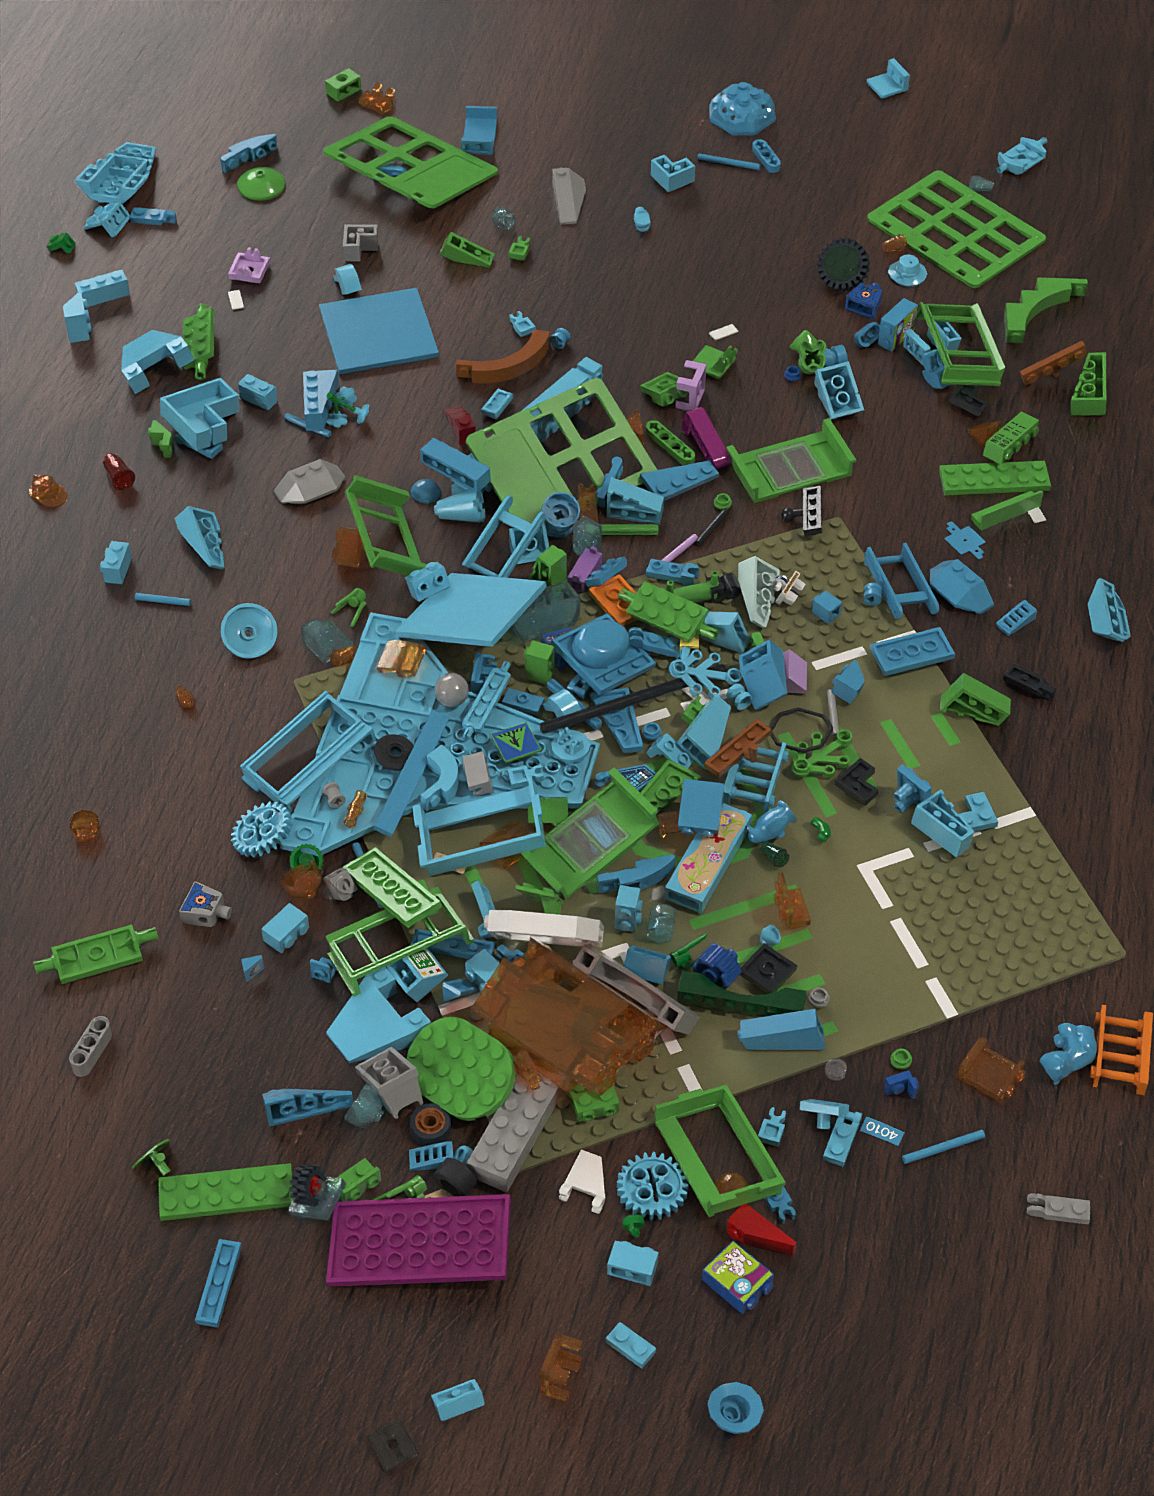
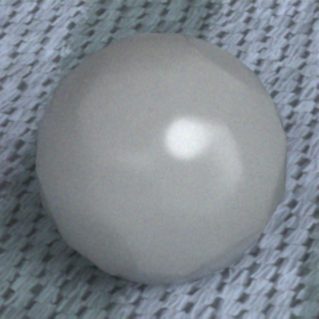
M447 673L436 682L435 695L442 705L457 707L467 699L469 688L466 680L461 675Z

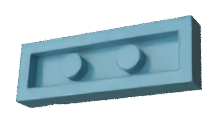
M476 881L471 885L482 917L485 920V915H489V910H495L488 888L481 882ZM484 923L478 927L481 938L485 940L492 937L484 927Z

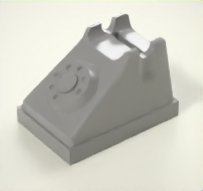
M393 1047L355 1066L357 1074L365 1081L385 1109L395 1119L398 1118L399 1110L415 1101H418L420 1105L423 1104L417 1077L419 1074L416 1067Z

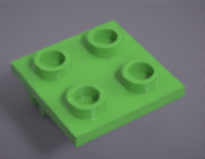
M706 345L693 362L706 364V374L720 379L736 360L735 355L738 353V350L734 348L732 351V346H729L725 352Z
M523 883V886L516 885L515 889L523 895L542 900L545 914L561 915V904H564V900L554 890L544 887L542 890H539L534 885Z

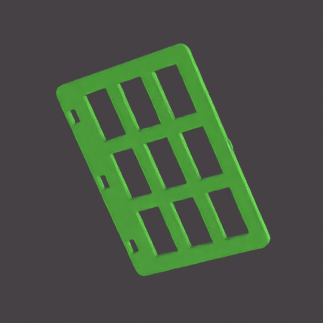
M934 171L870 212L867 216L868 222L971 288L980 287L1045 243L1046 236L942 171ZM937 183H941L962 197L951 203L929 188ZM921 195L943 210L932 216L910 201ZM973 203L995 218L984 224L962 209ZM898 208H902L923 221V223L913 229L890 213ZM953 215L976 231L965 237L944 224L943 221ZM1003 224H1007L1029 239L1018 245L995 230ZM934 228L956 242V244L946 250L923 234ZM986 236L1010 252L998 258L976 244V242ZM967 249L990 265L979 271L958 258L957 255Z

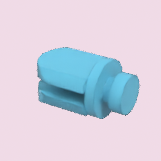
M643 207L636 208L633 218L636 229L643 232L649 230L651 223L649 213Z

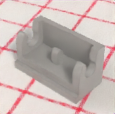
M483 751L463 756L469 790H475L473 791L474 796L494 793L488 763Z

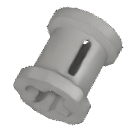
M330 782L322 788V793L327 796L328 804L331 808H339L345 803L346 798L340 793L337 783Z

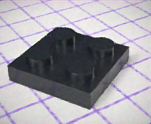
M763 944L741 967L742 972L740 976L769 994L776 992L797 970V965L766 944Z

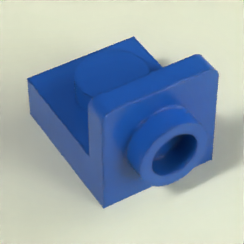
M908 1070L886 1077L883 1089L887 1096L900 1094L907 1090L911 1099L916 1098L919 1084L917 1079L912 1077Z

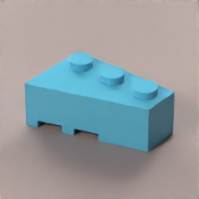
M611 477L607 491L608 518L660 525L664 509L663 496Z
M941 789L915 808L911 824L956 858L969 849L974 831L962 815L956 813L954 805L945 799L944 792Z

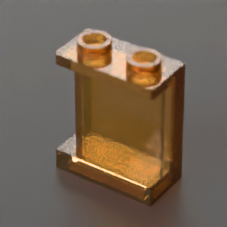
M980 1036L959 1065L957 1078L1002 1103L1006 1096L1010 1097L1012 1095L1016 1081L1020 1082L1026 1073L1023 1070L1025 1062L1021 1060L1017 1065L986 1047L988 1040Z

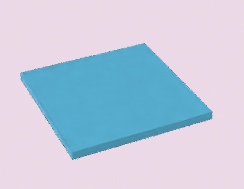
M450 573L448 579L451 586L426 598L395 631L396 636L493 647L547 587L546 581Z

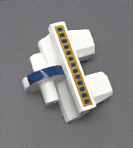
M795 571L789 581H787L785 575L774 578V589L776 591L782 590L775 601L777 604L780 605L784 601L792 606L798 595L790 591V589L799 594L805 586V583L798 579L799 572Z

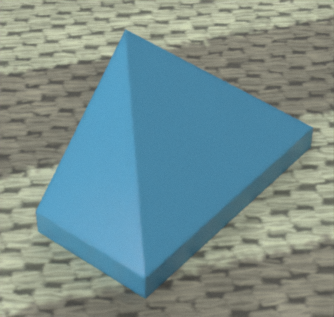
M463 978L444 982L442 985L443 1002L476 993L479 988Z

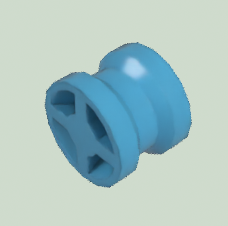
M557 328L549 341L554 348L562 349L571 336L566 329Z
M868 583L864 586L863 601L865 604L876 606L881 603V585Z

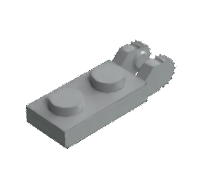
M1035 1193L1028 1194L1027 1202L1035 1204L1027 1208V1214L1030 1216L1042 1217L1046 1220L1089 1224V1200L1044 1196Z

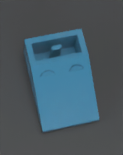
M769 639L739 655L740 672L748 693L753 697L752 704L756 711L787 695L782 649Z

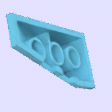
M191 506L186 507L175 517L178 530L209 567L224 569L223 552L219 547L222 542L218 537L220 526L214 512Z

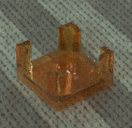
M556 1332L540 1371V1394L567 1402L570 1392L553 1385L556 1383L567 1386L570 1372L562 1369V1367L579 1371L582 1357L565 1351V1348L579 1351L582 1348V1341Z

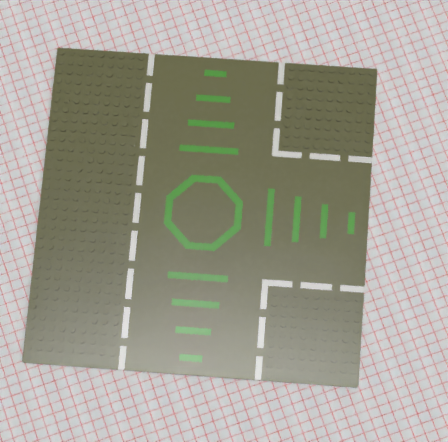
M840 517L822 521L821 534L804 536L802 527L681 564L691 563L699 566L700 573L699 577L694 579L695 584L706 582V578L711 577L712 571H717L719 577L732 573L738 581V563L756 556L779 569V576L785 575L787 581L797 571L800 573L798 579L805 583L804 588L799 594L790 589V591L798 595L792 606L784 601L780 605L777 604L775 601L782 590L775 591V601L770 606V617L764 629L750 621L742 591L734 599H726L724 597L723 601L711 603L710 600L696 603L707 608L709 612H738L748 636L750 633L760 632L764 642L770 639L783 652L790 649L807 662L806 694L787 693L786 696L757 711L752 703L744 710H738L734 702H731L726 697L728 689L733 685L728 684L725 680L710 679L714 686L720 688L721 693L719 696L731 706L720 749L756 719L770 728L778 713L797 707L824 714L830 722L827 691L833 689L834 684L832 682L837 674L841 675L846 664L850 665L853 660H856L865 679L859 695L851 704L835 695L839 731L843 729L849 730L853 735L852 743L847 747H840L828 755L847 756L849 758V766L842 769L837 764L816 763L814 764L816 766L832 765L835 768L834 776L826 778L820 773H809L807 776L799 777L791 770L793 762L798 759V753L786 748V751H789L787 763L783 762L773 794L776 796L775 803L769 810L775 808L781 800L788 805L797 821L794 823L789 822L784 829L785 835L778 840L773 838L755 844L748 840L747 833L702 914L665 900V887L674 871L660 882L640 891V900L643 901L641 924L636 925L635 932H624L615 929V903L619 890L598 893L597 877L591 882H587L568 899L565 900L563 896H559L564 900V904H561V915L578 916L601 921L604 926L602 947L590 948L603 952L622 966L625 963L627 950L632 945L670 955L671 952L684 947L697 937L707 933L706 939L689 949L691 954L689 963L695 962L712 943H716L722 948L724 947L725 950H734L738 955L737 962L742 967L762 946L760 935L763 928L769 925L775 926L780 933L781 941L779 944L769 947L797 965V970L777 991L783 988L807 991L804 1010L816 1009L824 1029L826 1049L746 1050L743 1042H739L738 1030L741 1029L740 1021L760 1018V1016H748L736 1012L729 1013L724 1010L706 1009L694 1005L687 1006L682 1004L700 1016L690 1035L674 1031L657 1020L658 1016L629 995L573 964L582 947L508 939L497 940L492 936L485 939V941L496 942V949L501 944L506 946L511 952L517 948L533 960L532 965L520 977L506 969L512 975V987L494 1000L488 995L482 994L479 989L476 993L443 1002L442 985L444 982L462 978L470 982L465 975V962L469 959L432 953L448 974L444 980L430 991L442 1018L457 1017L464 1019L505 1045L514 1058L513 1065L516 1076L526 1060L565 1076V1090L519 1172L655 1125V1105L675 1100L677 1095L700 1088L702 1091L727 1085L732 1095L736 1096L1123 959L1126 955V951L972 717L965 714L964 717L958 716L957 712L949 710L946 712L940 711L941 695L951 685L938 665L935 663L887 676L883 675L870 650V644L916 632L904 614L901 619L894 618L882 594V601L879 605L869 606L864 603V586L868 583H876L868 566L864 564L865 557L863 551ZM645 574L625 581L637 593L644 581L666 589L668 580L646 577ZM674 582V588L683 587L682 583ZM825 590L842 602L841 615L829 624L812 613L814 597L820 595ZM588 591L525 610L493 647L424 640V642L448 673L461 675L466 680L470 692H472L471 679L476 652H479L480 654L495 656L494 661H486L497 663V668H501L504 661L511 664L507 671L511 674L510 681L497 703L502 704L508 688L543 697L544 702L548 701L547 698L554 693L547 688L546 684L526 679V671L524 670L526 662L524 652L526 647H530L532 641L541 643V635L565 628L574 630L606 613L589 595ZM636 620L624 626L627 632H629L630 628L636 627L646 632L679 639L680 649V638L645 622ZM699 638V651L702 653V658L696 665L693 664V668L699 666L708 659L711 653L715 652L721 658L717 665L724 664L727 669L726 673L731 668L740 670L739 655L743 653L735 652ZM750 643L743 653L752 649ZM651 652L649 656L656 662L653 669L611 690L629 688L631 694L677 679L669 672V665L676 658ZM352 662L295 679L294 686L304 708L310 705L324 691H327L328 694L337 700ZM554 665V673L551 679H555L567 690L569 683L578 673L570 665L561 671ZM742 677L739 684L745 688V692H748ZM698 683L702 686V691L708 695V690L702 683ZM593 688L584 700L579 698L577 694H572L587 708L595 705L591 699V693L595 692ZM680 689L634 704L633 708L643 743V751L623 753L601 715L597 716L602 721V726L598 730H594L585 721L568 727L570 730L580 731L588 739L600 743V750L583 805L612 782L608 780L602 787L596 786L594 782L597 781L595 779L597 773L610 771L613 767L623 769L644 764L657 773L668 759L663 754L661 756L657 754L653 758L646 754L656 740L645 739L642 735L643 727L649 722H655L661 728V736L668 733L677 742L690 725L681 719V716L691 702L693 703L694 700ZM543 706L538 716L525 713L542 721L557 718L555 712L545 711ZM331 707L327 708L311 723L319 742L333 709ZM797 711L781 716L772 732L780 743L785 742L787 745L797 747V743L803 741L808 744L809 748L812 747L811 734L819 732L824 738L829 728L823 718ZM832 732L820 750L836 740V738L832 737ZM768 736L758 745V747L780 751L781 749L780 746L774 743L771 736ZM458 749L457 751H454V752H455V753H460V752H461V749ZM812 751L806 753V760L812 756ZM757 755L756 762L776 766L777 759ZM495 756V758L491 759L498 760L499 756ZM859 758L875 767V773L866 782L878 789V795L866 806L835 786V780ZM695 760L688 768L700 775L701 781L724 784L729 772L728 770L718 778L707 769L701 767ZM533 763V765L529 766L534 767L537 765V763ZM902 764L907 768H911L920 779L926 780L931 785L932 795L941 789L944 792L945 799L954 805V810L957 814L969 812L965 803V796L984 792L998 820V826L974 832L969 849L956 858L911 824L916 804H911L903 813H899L894 808V803L897 801L893 793L898 790L897 768ZM552 766V768L549 770L554 771L556 770V767ZM745 767L740 769L742 775L771 781L773 776L772 773ZM571 770V772H567V773H569V774H575V771H574V770ZM741 782L735 785L738 790L765 796L769 789ZM682 795L656 814L659 822L658 826L640 839L633 848L601 874L635 868V861L673 854L675 855L676 870L697 833L684 834L681 830H678ZM735 797V799L731 798L729 806L752 814L751 827L754 828L758 819L764 814L765 803ZM568 808V817L579 808ZM429 809L428 811L424 810V812L427 813L439 809ZM511 809L429 830L434 858L437 852L448 856L537 833L536 826L528 823V809ZM594 809L579 822L582 824L584 820L586 821L591 817L600 815V813ZM413 812L401 817L392 837L376 830L362 836L368 851L376 847L426 890L438 886L444 898L462 923L466 925L467 930L474 939L484 940L480 937L478 927L484 923V919L471 885L476 881L481 882L488 888L495 910L545 913L542 900L527 897L515 889L516 885L523 886V883L534 885L539 890H542L543 887L550 889V885L520 853L468 866L463 874L448 871L430 876L425 867H420L418 846L421 845L419 827H415ZM814 817H818L830 826L831 837L828 838L827 842L817 838L820 831L810 824ZM544 823V836L556 826H552V823ZM574 826L558 838V841L583 867L598 856V854H593L588 840L585 841L581 833ZM615 829V831L617 832V834H618L620 837H622V835ZM441 908L428 916L439 933L453 927V924ZM422 920L409 928L400 922L410 946L415 929L429 931ZM495 949L493 957L503 966V961L496 957L498 952ZM671 960L663 984L645 981L677 1001L678 987L683 968L682 966L676 968ZM689 967V968L683 970V971L694 972L692 967ZM740 975L726 989L730 992L744 995L767 994ZM521 980L573 996L579 998L580 1003L576 1007L519 988V983ZM815 988L825 989L830 997L828 1005L823 1008L812 1006L808 1000L809 993ZM583 1006L624 1015L614 1051L573 1042V1025L575 1021H579ZM608 1072L611 1084L614 1085L619 1100V1112L612 1116H601L591 1121L577 1122L566 1088V1082ZM496 1112L486 1116L489 1123Z

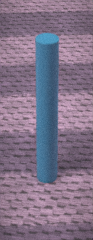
M286 413L285 420L306 428L305 420ZM327 429L313 431L328 438L332 434Z
M142 593L135 594V600L182 606H190L191 599Z

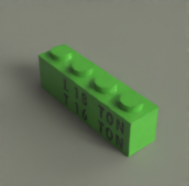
M1021 411L986 441L983 456L999 464L1009 460L1012 454L1018 452L1024 444L1026 445L1032 437L1037 435L1039 420Z

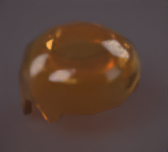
M90 810L77 811L70 819L71 834L79 841L93 840L100 832L99 817Z
M728 1172L718 1178L715 1186L721 1195L747 1187L748 1183L741 1174Z

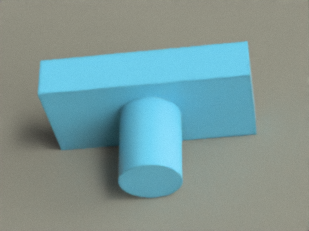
M808 1099L800 1101V1110L817 1112V1128L829 1129L831 1115L839 1116L849 1113V1104Z

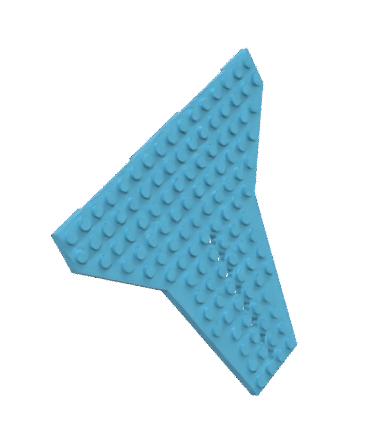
M370 613L360 638L359 647L341 693L337 697V701L365 724L373 728L376 741L373 742L366 736L300 795L294 813L291 815L293 818L291 820L293 825L289 826L291 831L286 832L288 838H282L283 844H280V848L294 851L301 844H312V846L319 848V851L322 852L321 855L374 831L373 828L401 771L389 770L377 761L374 754L375 744L385 735L397 734L407 738L415 745L432 709L450 717L435 749L439 745H443L453 754L458 766L459 784L455 796L447 805L440 801L437 806L431 809H443L520 789H512L507 769L527 765L529 770L532 769L529 765H533V763L541 765V773L544 774L543 781H534L537 786V794L540 797H568V808H580L584 803L600 750V743L589 739L590 753L584 759L572 765H567L564 761L556 758L551 751L553 738L560 731H564V729L561 728L543 734L539 727L540 723L545 721L500 703L496 704L480 734L473 732L469 740L463 739L462 734L466 729L462 727V722L478 695L469 691L467 699L463 704L457 707L442 705L436 698L435 685L438 679L448 672L422 639L396 636L395 631L406 620L405 618ZM332 710L317 748L316 757L352 726L335 710ZM527 722L542 752L518 759V763L515 764L511 762L505 763L490 734ZM396 749L390 751L395 756L400 755V752ZM458 749H461V752H460V753H455V752H454V751H457ZM483 751L488 763L494 793L474 796L473 791L475 790H469L462 757ZM495 756H499V759H498V760H493V759H491V758H495ZM428 764L402 817L413 812L412 806L421 805L420 795L439 780L438 775L428 768ZM552 766L556 767V770L551 771L549 769H551ZM571 770H574L575 774H569L567 772H571ZM330 782L337 783L340 793L346 798L345 803L339 808H331L328 804L327 796L322 793V788ZM528 805L514 809H528ZM311 848L300 849L301 853H310L318 856L317 852Z

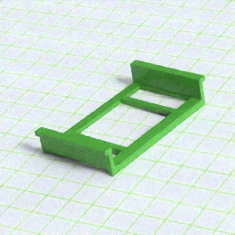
M920 302L916 319L926 320L945 369L941 377L942 384L1000 386L1005 365L978 303L968 306L923 304V302ZM935 322L975 323L987 352L946 350ZM949 356L986 357L991 359L993 366L952 365Z
M354 475V480L345 492L371 568L375 566L409 576L415 570L425 568L427 564L420 561L402 510V506L410 497L409 492ZM355 497L393 508L395 517L360 507ZM361 513L398 524L409 557L372 547Z
M438 886L428 891L440 900L441 909L451 921L453 927L439 933L427 916L422 921L433 936L378 960L361 933L395 918L386 909L326 935L331 952L327 953L328 957L353 997L361 994L357 979L459 933L467 945L475 942L466 925L462 923L449 905ZM355 936L372 962L355 971L352 970L337 946V943Z

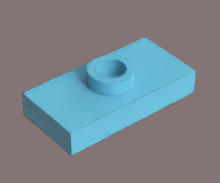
M497 389L481 409V414L497 419L513 399V394Z

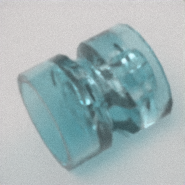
M658 904L650 909L647 936L650 940L657 943H667L673 939L677 913L673 907Z

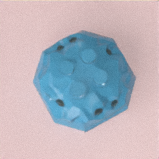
M745 82L728 86L721 93L717 94L709 105L710 122L732 135H756L776 122L775 104L771 96L763 89H757V87H753Z

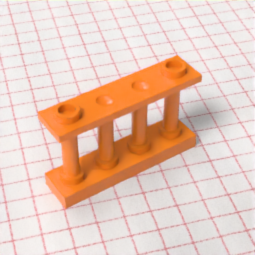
M1102 1005L1100 1013L1096 1012L1094 1025H1098L1095 1065H1091L1090 1078H1093V1087L1098 1086L1099 1079L1102 1077L1132 1082L1133 1085H1137L1136 1094L1145 1095L1149 1080L1153 1013L1144 1012L1143 1018L1135 1021L1105 1016L1106 1005ZM1107 1024L1137 1029V1032H1140V1037L1130 1038L1104 1033V1027ZM1103 1042L1136 1047L1139 1050V1055L1131 1056L1103 1051ZM1102 1059L1133 1064L1134 1067H1138V1072L1131 1074L1101 1069Z

